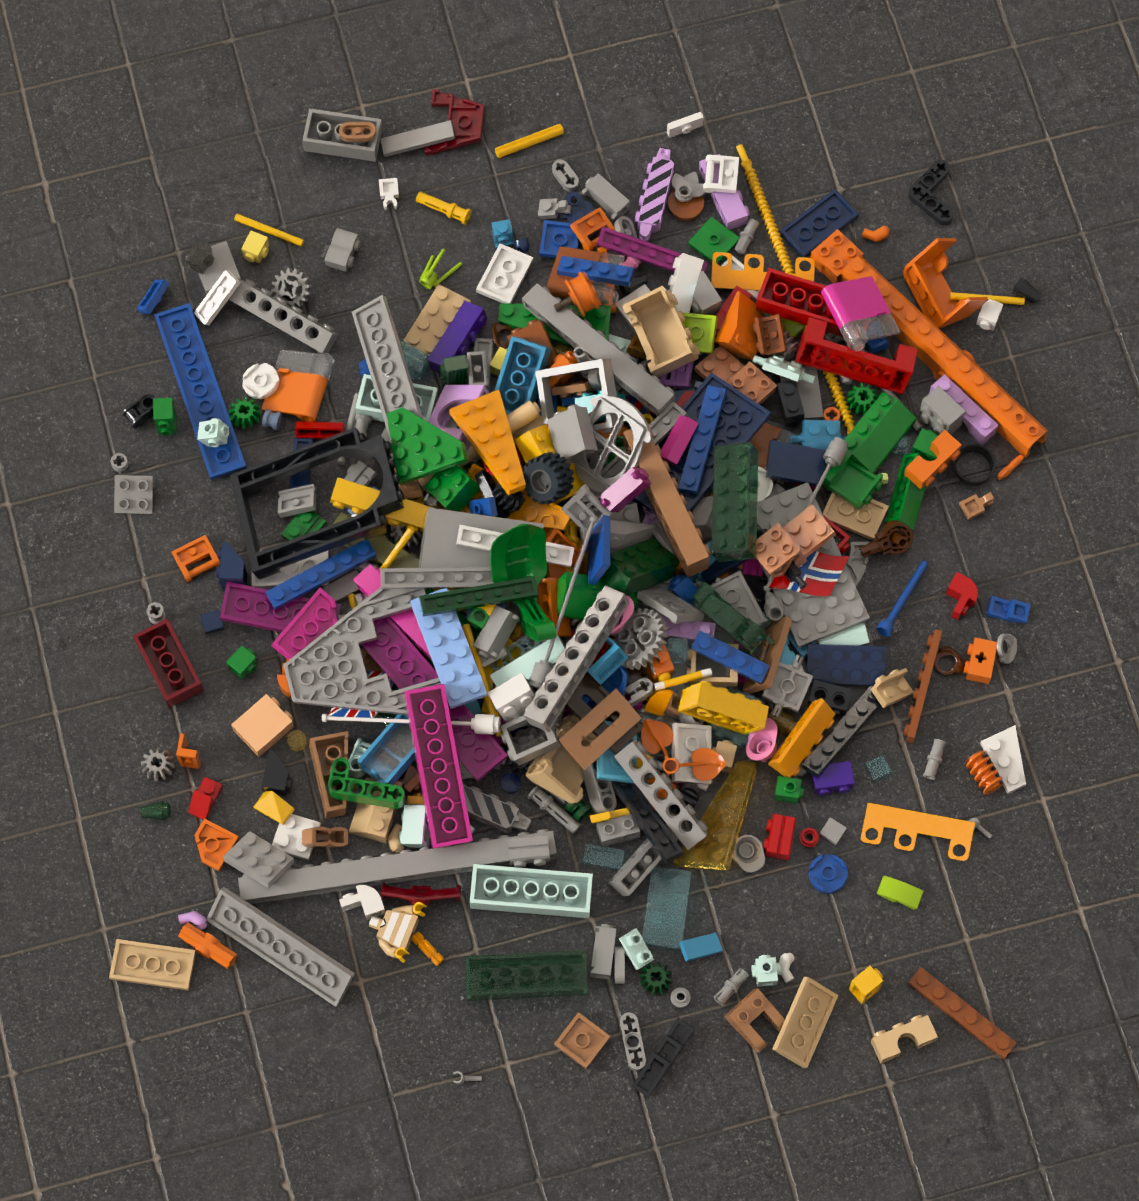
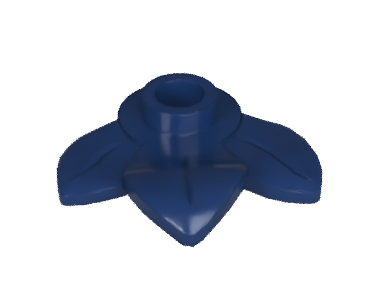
M570 192L565 200L568 201L567 205L572 207L571 213H558L559 220L568 218L569 222L573 223L594 211V208L589 201L583 200L580 193ZM577 198L578 201L577 203L573 204L571 203V199Z

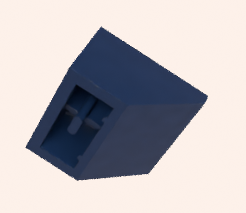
M223 542L222 548H219L218 559L220 560V566H217L216 570L218 583L221 584L223 591L226 589L227 582L247 585L248 573L244 560L227 542Z

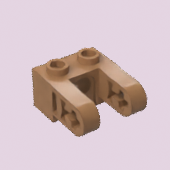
M757 988L747 994L724 1017L751 1047L760 1053L767 1047V1044L752 1028L750 1023L762 1013L773 1027L780 1032L785 1019Z

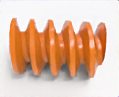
M982 750L970 756L965 762H968L966 768L971 769L970 774L976 775L974 780L980 782L979 788H985L983 794L988 795L1003 786V783H999L1003 777H995L998 770L991 771L994 763L987 764L990 757L983 758L982 756L986 751Z

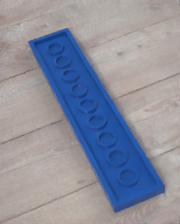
M190 303L154 314L196 439L198 438L199 422L217 418L229 426L227 444L219 445V447H210L197 440L210 480L247 469Z

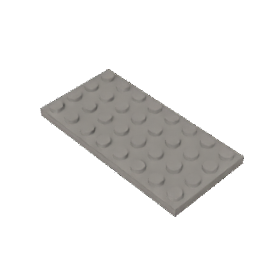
M808 482L737 510L741 522L751 531L748 534L751 543L756 540L757 536L752 528H750L752 523L757 522L762 529L767 530L777 523L784 527L805 510L813 494ZM814 499L812 505L824 518L816 499ZM833 537L816 550L817 552L833 556H841ZM761 565L767 580L769 581L771 576ZM846 565L830 597H815L790 590L772 589L775 596L783 603V616L792 619L790 631L798 648L870 619Z

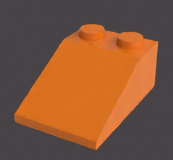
M737 291L715 342L739 359L753 360L758 352L756 347L758 337L753 329L754 318H763L764 312L756 310V303L740 291Z

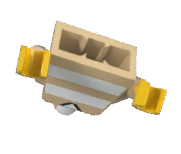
M417 902L415 905L393 908L391 911L387 910L383 919L376 916L371 917L369 927L378 930L377 940L379 941V946L387 956L398 958L402 963L406 961L402 957L403 955L410 954L407 950L419 923V918L416 915L425 916V913L421 911L423 907H427L425 904Z

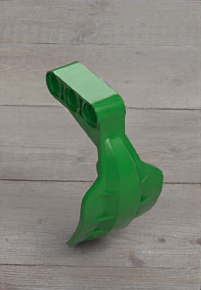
M526 523L519 524L493 541L490 549V571L493 583L535 576L536 585L538 586L547 574L546 533L543 528ZM537 597L514 601L520 611V621L524 634L535 642L556 638L555 625L553 621L547 618L537 603Z

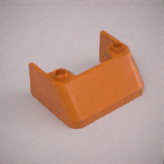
M936 238L910 261L903 270V276L923 314L938 328H943L971 316L989 300L987 297H968L958 302L957 300H950V292L952 291L942 272L948 266V257L945 251L957 242L955 238Z

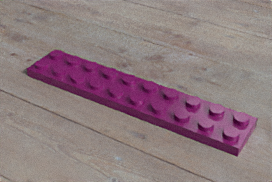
M389 616L374 621L378 639L361 645L385 674L387 673L398 689L439 678L433 667ZM448 704L451 721L471 722V719L475 718L465 705L450 709ZM452 725L458 759L477 782L508 758V755L490 734H475L474 730H471V726Z

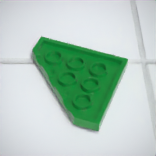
M403 407L386 413L393 456L396 463L395 469L400 478V485L468 461L465 443Z

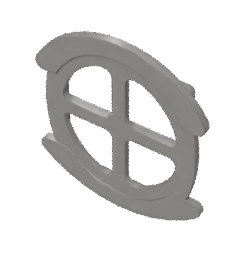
M597 396L591 399V404L594 406L589 413L592 429L594 423L601 416L608 413H616L618 415L616 424L608 439L593 429L595 440L604 447L595 469L592 470L590 468L587 457L574 462L575 470L580 479L589 488L600 493L606 491L629 469L636 467L641 457L644 443H651L653 441L648 423L639 410L628 401L614 396ZM625 421L630 424L633 432L634 444L631 455L615 444ZM610 452H613L626 462V466L618 475L604 478L601 475V471Z

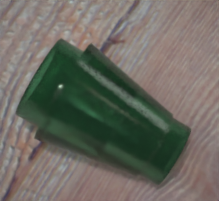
M160 801L141 806V817L158 820L170 818L169 802Z

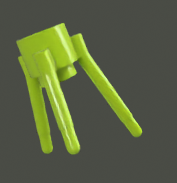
M442 249L433 264L434 255H431L423 274L420 276L419 282L428 289L436 288L438 284L462 266V262H459L437 280L438 275L434 272V269L445 252V249Z

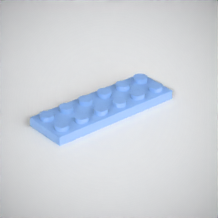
M446 587L433 593L445 592L448 590ZM419 598L411 600L410 604L440 683L445 685L450 709L488 696L456 611L423 617Z

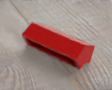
M296 421L295 426L296 438H329L339 434L321 433L322 430L344 432V423ZM299 430H318V433L299 432Z

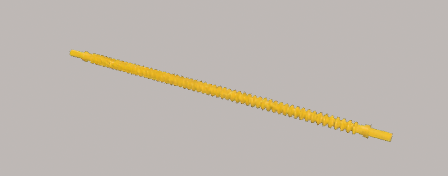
M742 144L738 145L736 148L742 161L741 166L746 171V179L749 180L750 189H753V197L756 198L757 207L762 212V220L765 221L766 230H769L768 234L771 235L770 239H772L771 243L774 244L773 248L776 249L777 257L780 258L779 262H781V267H783L782 271L794 274L795 270L793 265H790V257L787 256L788 252L785 251L784 242H781V234L778 233L779 229L776 228L775 219H772L771 210H768L770 206L767 205L768 201H765L766 197L763 196L764 192L762 187H760L761 184L758 182L759 179L756 178L755 169H752V161L748 159L744 146ZM823 371V374H826L825 379H828L827 383L830 384V392L834 393L832 397L836 398L834 402L837 403L836 407L841 412L840 417H843L842 421L845 422L844 426L847 427V434H849L855 427V421L852 420L853 416L850 415L849 406H846L847 401H844L845 397L842 396L841 387H838L840 383L836 382L838 378L835 377L836 374Z

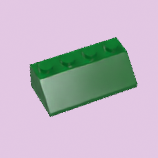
M882 392L844 439L848 443V452L852 454L851 460L874 474L916 422L917 418L898 399Z
M566 571L557 580V616L560 615L573 572ZM578 573L563 617L583 621L587 610L594 604L597 594L602 591L604 586H610L601 578L595 585L588 584V575ZM638 592L627 595L634 602V611L638 603V598H636Z

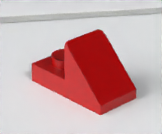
M204 777L198 791L194 790L188 814L202 820L204 818L207 819L223 785Z

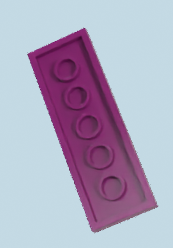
M227 582L219 620L282 632L311 598L299 597L274 610L265 592L268 591L267 589ZM336 604L335 611L337 620L338 615L340 613L341 604Z

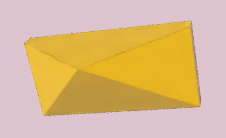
M265 791L253 806L254 809L282 825L285 824L295 810L273 791Z

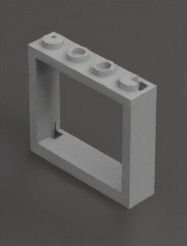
M611 358L535 371L543 425L547 424L548 419L554 417L549 377L599 368L603 396L617 397ZM616 413L606 414L607 423L595 424L593 429L596 432L599 430H603V433L612 432L618 415Z

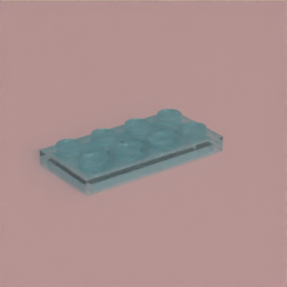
M654 867L651 870L642 937L646 946L681 950L679 943L683 940L691 871Z

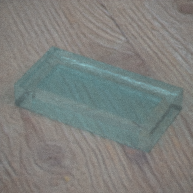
M586 843L582 864L619 871L623 865L625 851Z

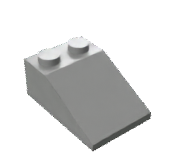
M610 520V553L649 540L655 528L654 525Z

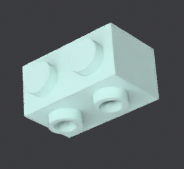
M404 805V811L401 814L402 830L399 834L400 844L408 848L430 847L431 839L425 806Z

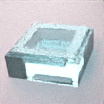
M883 755L865 763L873 782L892 773Z

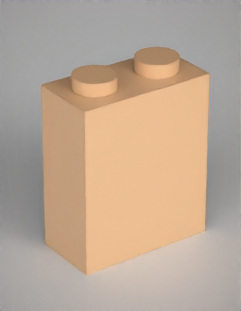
M267 694L231 724L233 731L258 757L264 754L294 727L291 714L288 711L283 712L279 708L281 706L274 697L270 698Z

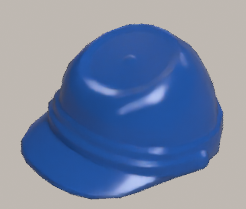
M621 665L601 685L609 693L617 689L623 695L629 683L627 669Z

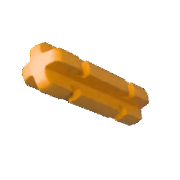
M420 932L412 936V941L418 945V948L429 959L431 958V961L436 966L443 962V956L437 953V950L427 939L424 940V936Z

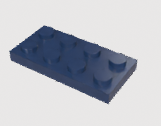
M808 644L807 674L813 676L811 683L814 680L830 684L875 685V680L881 675H885L886 646Z

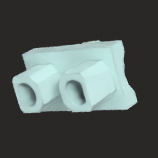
M637 928L618 938L625 949V955L629 956L636 970L654 960Z

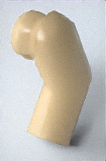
M395 824L387 840L390 849L399 854L400 851L404 850V845L400 844L399 839L402 826Z

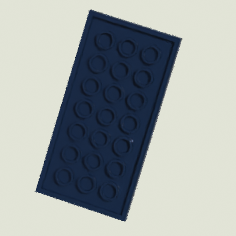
M712 372L682 407L687 413V417L697 422L707 385L724 388L727 391L698 495L682 492L677 488L679 495L682 494L685 498L687 512L692 511L772 416L770 411ZM669 434L658 444L660 449L663 448ZM693 435L678 464L673 466L668 463L670 468L669 475L671 478H675L678 487ZM645 490L634 498L636 502L657 516Z

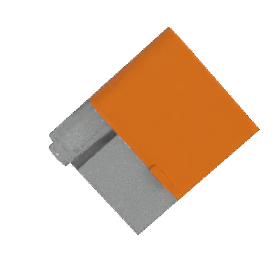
M280 350L274 368L279 374V386L274 394L264 399L261 410L266 411V409H270L274 413L281 412L282 414L296 415L305 422H315L334 364L332 356L328 353L316 354Z

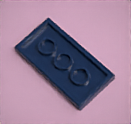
M834 189L781 229L779 233L800 257H807L837 229L841 231L859 217V213Z

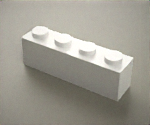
M685 253L675 258L673 268H675L674 275L670 276L668 285L670 286L671 293L675 295L678 301L676 305L678 311L681 310L682 313H689L704 260Z

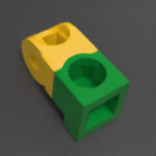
M496 604L474 608L466 623L481 632Z

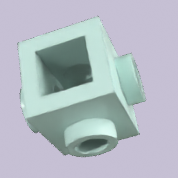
M213 418L210 421L199 422L197 440L210 447H219V445L227 444L229 426L223 423L222 420Z
M770 955L759 956V959H755V965H751L752 977H756L757 987L777 985L778 975H781L780 963H776V957H771Z

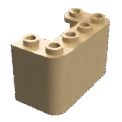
M663 286L622 305L625 314H629L630 322L634 326L645 351L650 372L657 378L698 359V354H700L696 343L694 344L690 339L693 335L689 327H685L683 323L686 319L682 311H678L676 307L678 301L675 295L671 293L670 289L666 290Z

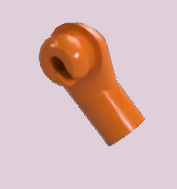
M882 226L875 231L865 228L862 237L879 242L889 236L890 230L887 226Z

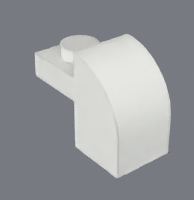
M367 885L356 886L358 894L349 893L339 900L343 912L362 906L366 920L371 919L372 916L378 917L385 914L379 893Z

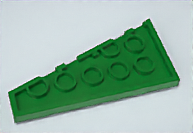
M500 303L498 321L502 325H507L514 329L519 327L523 329L528 326V322L538 319L523 304ZM567 306L568 309H574L579 318L582 320L586 319L595 331H601L605 335V339L609 341L611 306H599L598 310L593 308L586 312L584 317H582L577 306ZM547 325L544 326L552 342L574 349Z

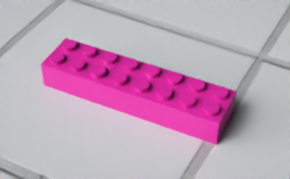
M439 684L404 691L432 848L473 841L445 685Z

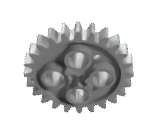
M639 608L637 613L633 611L622 631L612 635L615 637L613 641L629 657L622 664L623 667L631 670L635 667L640 670L642 665L646 668L648 661L653 663V657L659 658L658 651H664L661 645L667 644L663 639L668 637V634L665 633L668 627L665 626L666 621L662 619L663 617L654 610L645 608L643 611Z

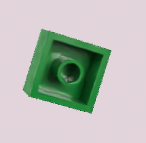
M461 465L435 473L424 486L446 509L461 512L469 503L468 501H471L480 490L477 481Z

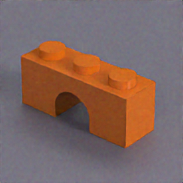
M944 430L931 443L930 450L937 456V459L926 461L918 455L906 467L904 475L920 489L925 485L928 487L935 480L934 476L938 472L941 474L948 467L947 463L951 460L955 461L959 457L962 444Z

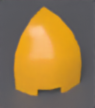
M662 689L653 693L644 711L662 716L672 696V689Z

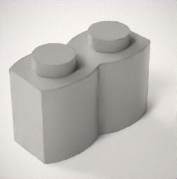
M337 228L325 257V265L347 272L348 268L353 266L355 251H358L361 241L358 234Z

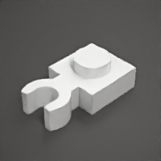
M397 178L379 179L380 198L384 199V210H387V205L390 203L394 205L396 210L398 206L395 198H399Z

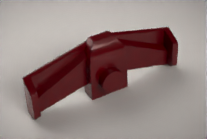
M382 883L380 896L383 900L384 896L406 899L412 905H415L417 902L430 905V901L457 898V902H460L461 885H458L456 888L431 890V886H411V889L386 886L385 883Z

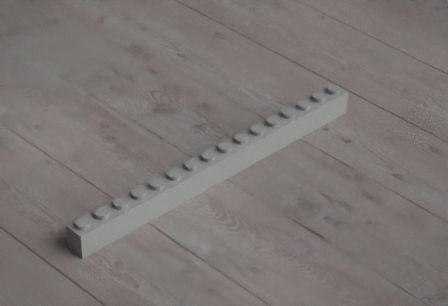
M542 829L534 834L522 832L514 836L523 837L548 834L550 860L557 859L553 831ZM502 835L494 840L482 838L474 843L465 842L459 843V845H449L434 849L423 847L419 849L420 851L403 850L400 851V854L383 853L380 857L363 856L360 860L343 859L340 863L328 861L321 863L320 866L303 865L300 869L290 867L269 889L244 874L238 878L240 898L249 904H257L356 889L358 885L371 887L382 885V883L391 884L473 871V864L511 866L508 838L512 837Z

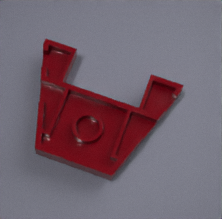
M433 89L431 105L432 107H449L447 121L451 120L455 139L426 146L425 154L429 156L481 141L485 106Z

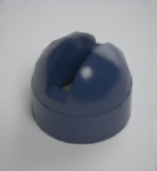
M522 238L514 242L517 251L524 253L529 250L528 238Z

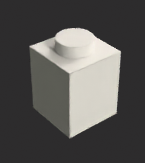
M989 299L983 304L976 325H979L982 329L994 331L1003 304Z

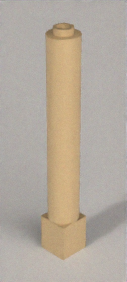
M529 400L507 415L512 434L540 417L539 412L541 410L536 402L531 403ZM471 443L466 452L468 461L459 464L462 467L480 456ZM434 474L418 479V482L427 494H430V492L424 486Z

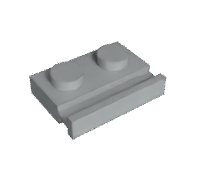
M315 484L278 491V515L280 518L316 510L317 488Z

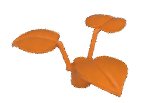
M644 720L643 729L641 730L642 744L651 754H657L662 749L665 758L663 769L668 777L670 774L678 772L680 767L693 766L692 773L697 779L709 781L714 779L726 766L724 758L716 751L708 748L695 750L691 756L693 761L691 763H679L676 758H669L665 747L669 746L673 741L672 729L660 721ZM655 776L649 778L647 781L649 783H654ZM669 783L674 790L677 788L675 784ZM665 789L658 790L660 798L665 799L668 797Z

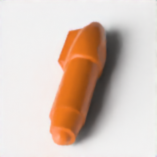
M1018 455L998 473L997 480L1007 477L1022 462L1024 456Z

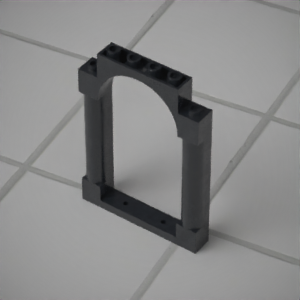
M355 427L231 474L230 478L252 573L261 580L280 573V568L360 538L368 540L387 533L385 525L388 522L385 515L403 509V500H405L404 494L398 486L401 482L394 470L396 463L390 455V452H392L390 442L385 441L381 435L366 440L364 433H360ZM340 457L345 459L366 457L377 461L381 465L383 471L382 489L375 502L367 510L354 517L260 552L248 496L260 492L261 487Z

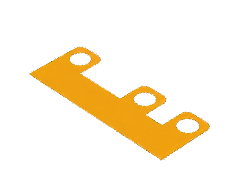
M715 252L712 261L711 284L714 288L734 289L737 285L744 290H760L767 273L763 272L764 257L757 254H747L744 258V271L731 270L732 255L725 252ZM721 255L726 256L728 264L726 266H719L716 263L717 257ZM755 257L759 259V267L751 268L748 265L750 258ZM798 257L795 263V274L791 275L814 282L815 261L812 258ZM801 261L810 262L811 268L809 271H802L799 268Z
M868 803L861 840L865 843L877 845L881 842L884 827L897 829L894 846L897 849L911 851L915 847L917 833L951 839L948 851L949 858L966 861L969 857L975 822ZM869 828H874L878 831V837L875 840L866 838L865 833ZM907 834L911 837L912 842L909 846H902L899 843L901 835ZM961 844L965 847L966 852L963 856L958 857L954 855L953 847L955 845Z

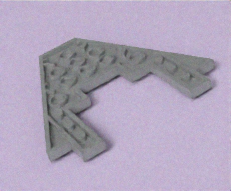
M380 587L287 661L283 666L292 701L297 704L408 715L404 691L441 684L439 678L392 691L387 673L368 679L359 644L378 639L374 621L411 610L410 601L419 598V596L427 595L425 588L381 589Z

